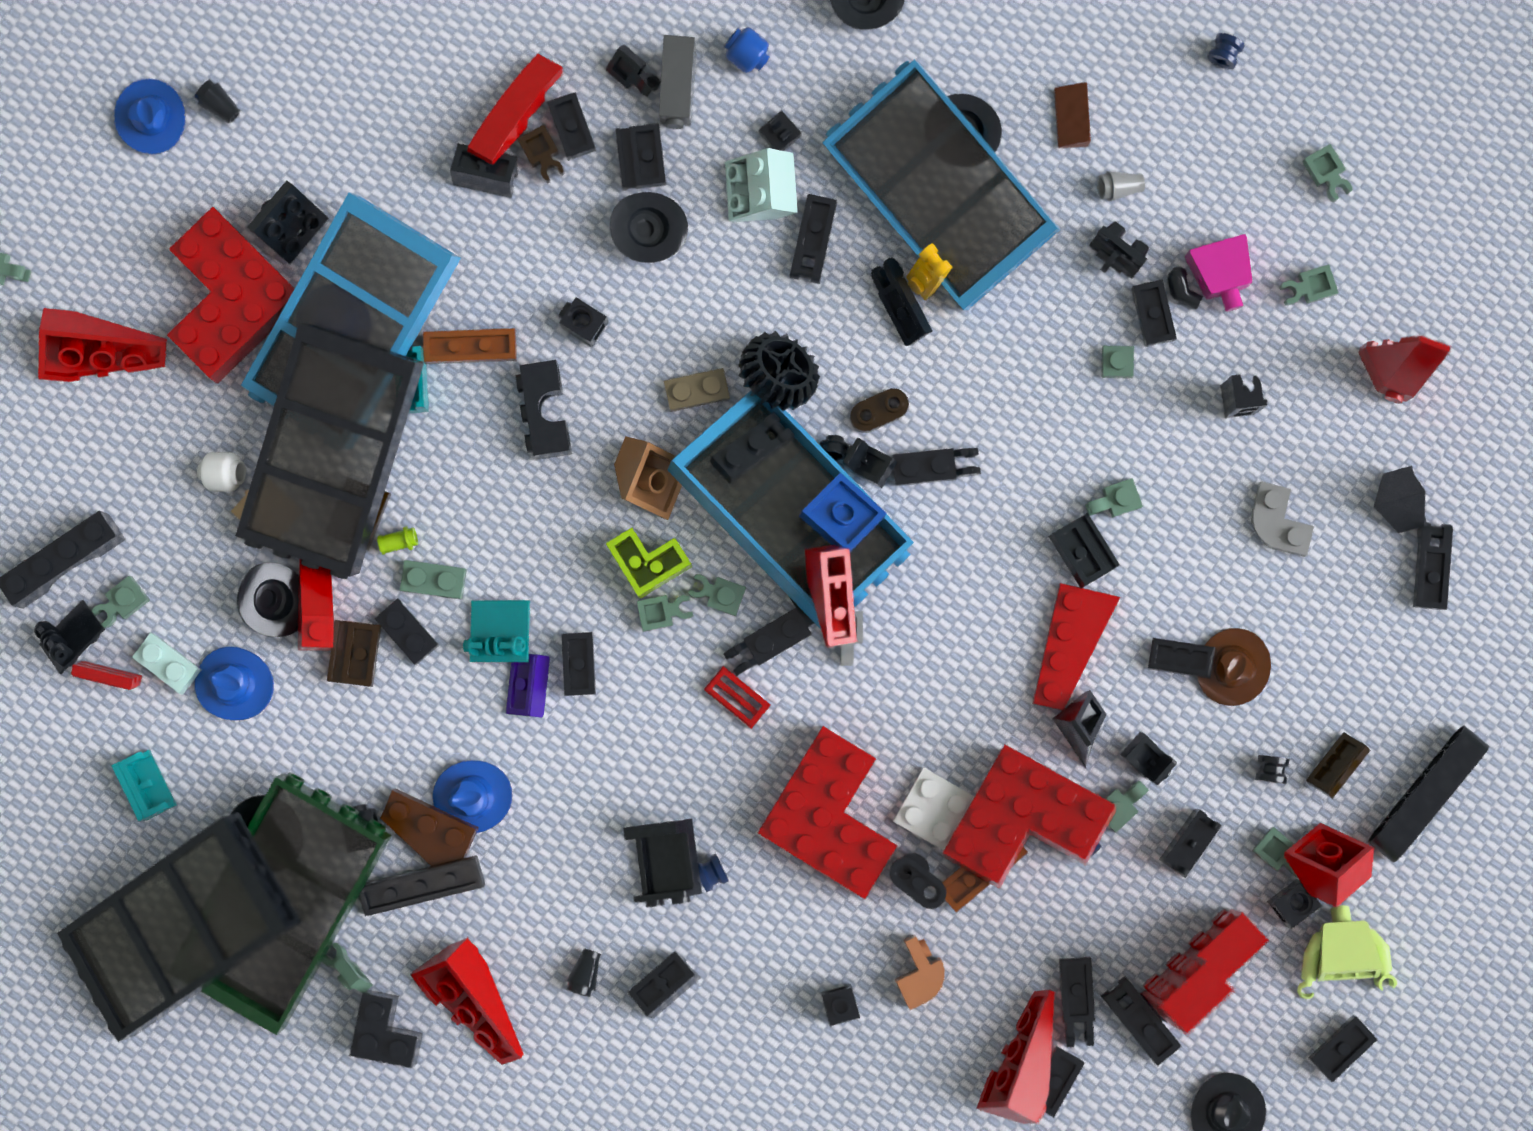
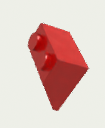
M1319 823L1284 852V858L1308 894L1336 908L1372 877L1374 847L1322 823Z

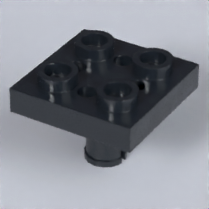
M286 180L274 196L263 203L261 211L247 228L283 260L291 264L329 218L293 184Z

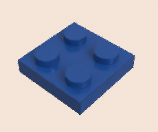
M839 473L802 510L799 517L831 545L849 548L851 553L884 519L887 513L842 473Z

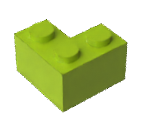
M633 528L628 529L606 543L640 599L692 568L691 562L676 538L671 539L649 554Z

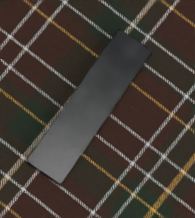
M475 855L366 882L359 894V898L366 917L483 888L486 884L478 856Z

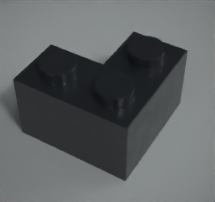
M372 990L362 993L349 1056L412 1068L417 1064L423 1033L393 1027L398 995Z

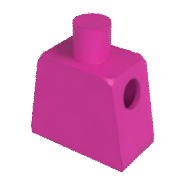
M1246 234L1190 249L1185 255V259L1204 297L1208 300L1221 296L1226 312L1243 307L1239 291L1248 288L1252 284Z

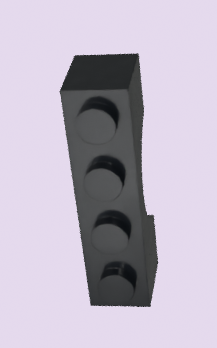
M98 511L0 577V589L11 606L24 609L48 593L53 583L68 571L86 561L101 557L126 539L111 516Z

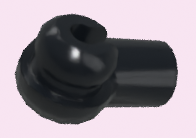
M1180 266L1174 267L1167 277L1170 295L1175 300L1196 310L1203 296L1189 289L1186 269Z

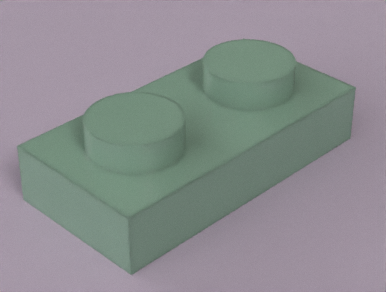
M404 560L400 591L462 600L467 569Z

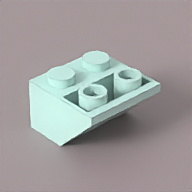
M766 148L725 162L729 222L772 220L798 213L793 153Z

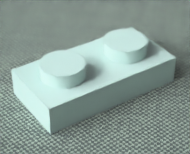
M150 633L132 656L133 659L179 694L185 693L202 670L154 633Z

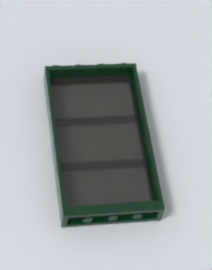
M290 772L275 777L251 820L248 830L302 923L201 991L276 1036L286 1028L392 836L385 831L386 827L375 820H369L368 822L358 816V810L352 806L337 804L331 800L332 796L319 788L311 789L304 784L305 780ZM228 862L225 870L232 868L230 862ZM223 872L201 915L227 959L268 931V928L258 911L242 918H235L227 915L224 909L215 906L224 875ZM194 926L169 970L170 974L187 984H190L216 966Z

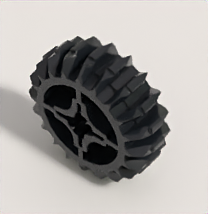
M776 331L770 335L764 332L759 337L756 336L751 339L743 349L738 364L740 368L739 377L745 379L743 387L752 390L751 396L757 395L760 398V404L768 402L771 410L779 406L782 411L788 408L795 410L809 401L816 392L817 384L821 377L818 374L819 366L813 363L815 356L807 354V346L801 347L798 344V338L792 341L787 333L780 337Z

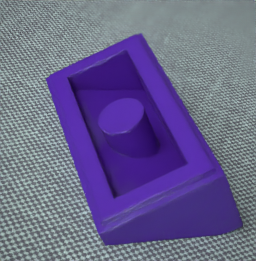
M529 654L528 662H511L505 714L540 718L544 716L550 664L549 656Z

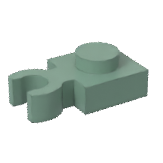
M1331 144L1304 158L1302 161L1317 187L1324 183L1328 187L1327 197L1331 202L1334 203L1339 199L1335 192L1336 187H1341L1346 195L1353 191L1351 183L1340 177V174L1344 173L1346 168Z
M1329 264L1297 275L1299 283L1289 280L1279 286L1280 290L1289 288L1294 293L1293 298L1284 301L1286 306L1295 304L1302 296L1305 297L1306 303L1310 304L1339 293Z
M696 574L694 579L701 581L704 587L700 592L689 590V595L697 599L705 596L709 597L707 607L736 617L746 587L717 577L713 585L709 583L705 576Z
M129 575L104 594L110 602L106 605H96L92 612L97 616L100 612L106 611L107 619L101 624L104 628H109L115 623L118 614L123 619H127L147 604L150 599L135 579Z
M667 595L637 601L642 631L647 632L673 626L672 617L675 616L681 619L692 618L694 616L693 612L683 613L679 609L682 602L690 601V597L688 595L679 596L674 603H669Z

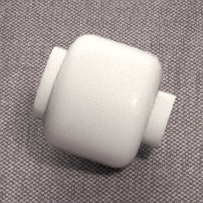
M209 452L203 457L202 462L199 463L197 476L203 486L209 491L232 492L244 482L246 467L239 456L233 452Z

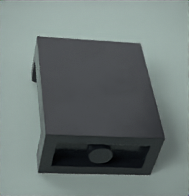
M692 819L623 828L625 840H636L642 895L633 896L634 903L645 902L646 907L665 905L664 899H671L672 905L691 902L690 896L702 894Z

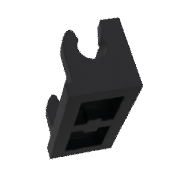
M458 143L450 168L452 184L458 187L512 198L514 192L513 180L514 177L517 178L518 174L517 156L503 153L491 165L468 152V145Z
M1240 374L1231 375L1220 385L1225 418L1255 415L1267 406V399H1263L1261 381L1257 376L1252 378L1254 389L1251 392L1246 385H1243Z
M1194 809L1159 860L1186 878L1221 828V824L1210 819L1202 810Z
M674 951L627 993L647 1017L654 1019L701 977L686 963V959L682 955Z

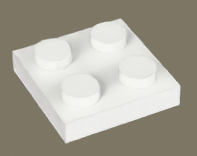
M923 767L893 822L944 851L975 796Z

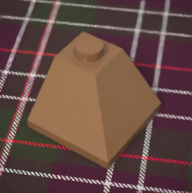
M625 436L614 463L621 499L665 520H669L682 487L667 470L671 461L676 456L647 441Z

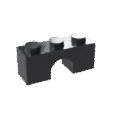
M556 360L519 365L521 374L516 375L518 393L523 392L525 404L520 405L523 423L528 422L530 433L525 435L527 453L532 452L536 460L572 455L567 422L565 420L548 421L541 414L542 405L548 398L563 395L559 364Z

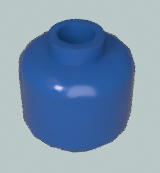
M746 27L743 30L737 28L724 45V48L727 49L725 53L726 59L744 73H749L754 68L760 71L770 58L766 54L769 48L768 41L750 27Z

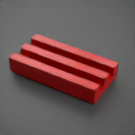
M87 661L73 664L71 671L73 677L127 690L140 686L142 680L141 674Z
M724 666L704 688V691L751 729L771 706V704ZM725 675L761 704L762 707L759 710L753 707L720 680L722 676ZM717 684L754 715L751 720L714 691L713 687Z

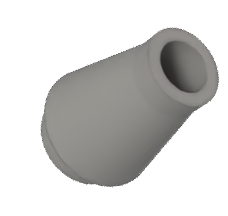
M1106 171L1105 174L1098 177V194L1101 199H1107L1110 202L1134 193L1144 192L1143 174Z

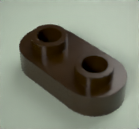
M891 388L865 399L852 408L850 414L851 424L857 431L869 433L899 420L907 413L909 407L908 397L902 390ZM892 398L897 399L899 407L895 409L890 408L888 401ZM868 411L871 413L872 418L869 421H863L860 418V413Z

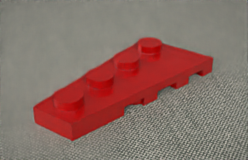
M1063 583L1059 584L1032 704L1061 711L1065 709L1121 597L1084 588L1080 589V587Z

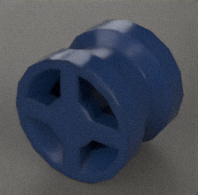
M1218 33L1214 40L1216 45L1214 49L1209 51L1207 58L1218 67L1232 70L1236 67L1238 62L1236 57L1239 53H1242L1245 44L1233 35Z
M716 854L710 856L709 861L704 863L698 862L700 881L706 892L713 890L714 885L718 883L725 884L729 882Z

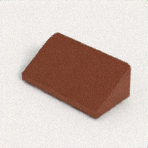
M1087 82L1055 88L1058 148L1088 147L1091 142Z

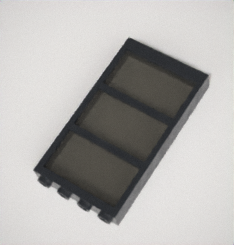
M299 323L235 536L245 539L244 544L258 549H262L264 546L273 549V554L278 557L290 559L293 556L301 559V564L306 567L319 569L321 566L330 570L329 574L337 578L348 579V576L351 577L359 574L424 362L311 323Z
M236 813L221 817L57 934L62 942L63 949L73 961L78 976L88 988L93 1003L103 1015L108 1030L114 1035L116 1041L120 1042L137 1035L302 922L240 814Z

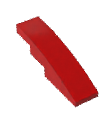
M537 53L500 97L469 143L467 151L493 165L528 128V119L545 102V93L562 76L563 66Z

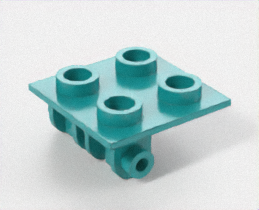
M530 600L471 601V633L469 639L463 642V650L470 654V662L529 661Z

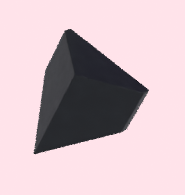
M1412 466L1384 473L1374 502V508L1397 533L1427 526L1425 518L1426 491L1414 475Z
M1091 690L1083 693L1052 718L1085 768L1094 740L1107 715Z

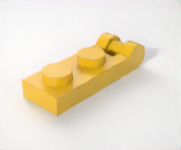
M933 243L918 254V260L906 276L911 290L915 294L920 295L924 300H927L936 292L952 269L950 263L947 260L943 261L937 254L939 250Z

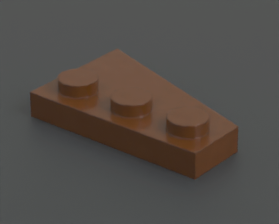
M396 788L391 791L380 817L430 866L466 858L479 828Z

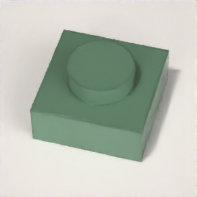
M1103 346L1101 378H1133L1134 346Z

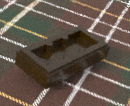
M1343 732L1306 781L1309 785L1333 799L1371 750L1367 745Z

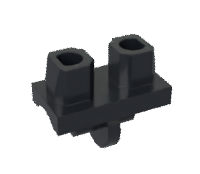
M1116 221L1108 227L1103 225L1089 244L1091 248L1098 252L1096 256L1105 262L1100 270L1106 273L1111 267L1119 274L1124 272L1132 279L1146 262L1147 258L1145 256L1149 246L1141 240H1135L1131 246L1121 238L1126 231Z

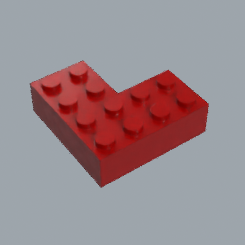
M212 207L169 248L211 292L167 336L211 380L218 384L270 334L295 288Z
M822 726L759 829L758 834L853 893L866 899L898 846L844 813L876 758Z
M1004 744L944 849L943 855L947 860L999 889L1030 835L1086 866L1116 812V805Z
M1225 909L1219 912L1212 919L1213 926L1206 933L1203 931L1197 933L1189 941L1188 944L1191 947L1183 954L1180 952L1176 953L1166 963L1168 968L1160 976L1154 974L1143 985L1145 990L1141 995L1167 1023L1186 1035L1234 991L1227 980L1269 941L1243 912L1230 909L1228 912Z

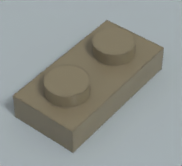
M724 368L664 380L670 412L730 399Z

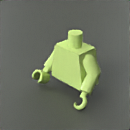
M1349 906L1332 907L1331 916L1333 923L1322 924L1319 932L1312 935L1304 951L1301 979L1304 981L1297 987L1298 995L1303 999L1314 997L1313 992L1304 994L1301 990L1304 987H1311L1312 982L1316 981V979L1318 981L1374 978V984L1383 991L1382 982L1384 979L1389 978V985L1395 988L1397 980L1389 973L1392 970L1388 944L1376 930L1370 929L1367 921H1351Z

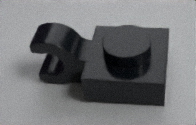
M625 44L618 47L605 69L626 89L635 86L646 97L650 95L652 90L656 92L661 84V80L657 76L643 71L647 63Z

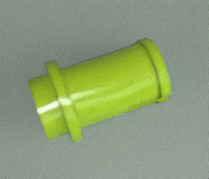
M404 526L401 531L377 536L379 550L382 555L405 548L413 550V546L419 544L414 527L408 528Z

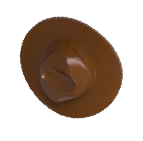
M1231 628L1215 634L1206 642L1204 646L1215 647L1211 678L1197 677L1201 689L1211 700L1222 705L1237 706L1250 702L1263 691L1271 672V658L1267 646L1259 636L1249 630Z

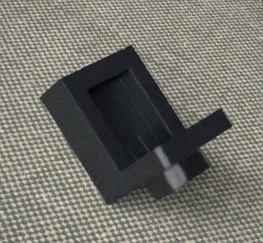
M857 438L854 444L847 449L845 459L843 460V465L854 475L880 488L884 486L898 463L894 458L870 447L860 438Z
M1141 731L1120 754L1142 777L1155 785H1159L1162 780H1165L1177 764L1172 757L1165 754Z

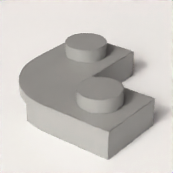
M1262 481L1259 482L1251 514V524H1253L1256 534L1264 542V545L1269 548L1306 557L1314 526L1284 519L1291 489Z

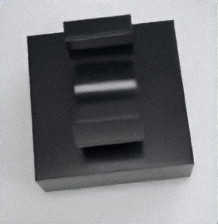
M782 110L759 129V134L772 149L780 151L787 149L802 134Z

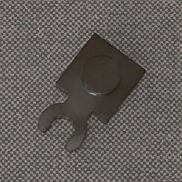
M544 125L517 138L532 168L541 164V176L547 184L551 182L547 175L550 168H556L561 176L564 175L562 164L552 158L558 155L559 151Z

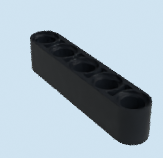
M1465 725L1461 726L1379 824L1368 842L1393 863L1401 858L1486 754L1489 745Z

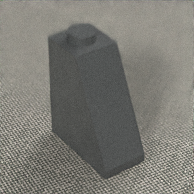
M664 35L659 118L660 124H665L670 129H683L684 126H691L697 57L695 37Z

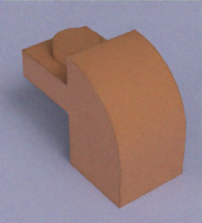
M915 934L904 939V942L917 968L895 979L909 1010L933 999L942 988L945 977L941 958L939 957L928 962L927 958L932 956L924 938L918 941Z

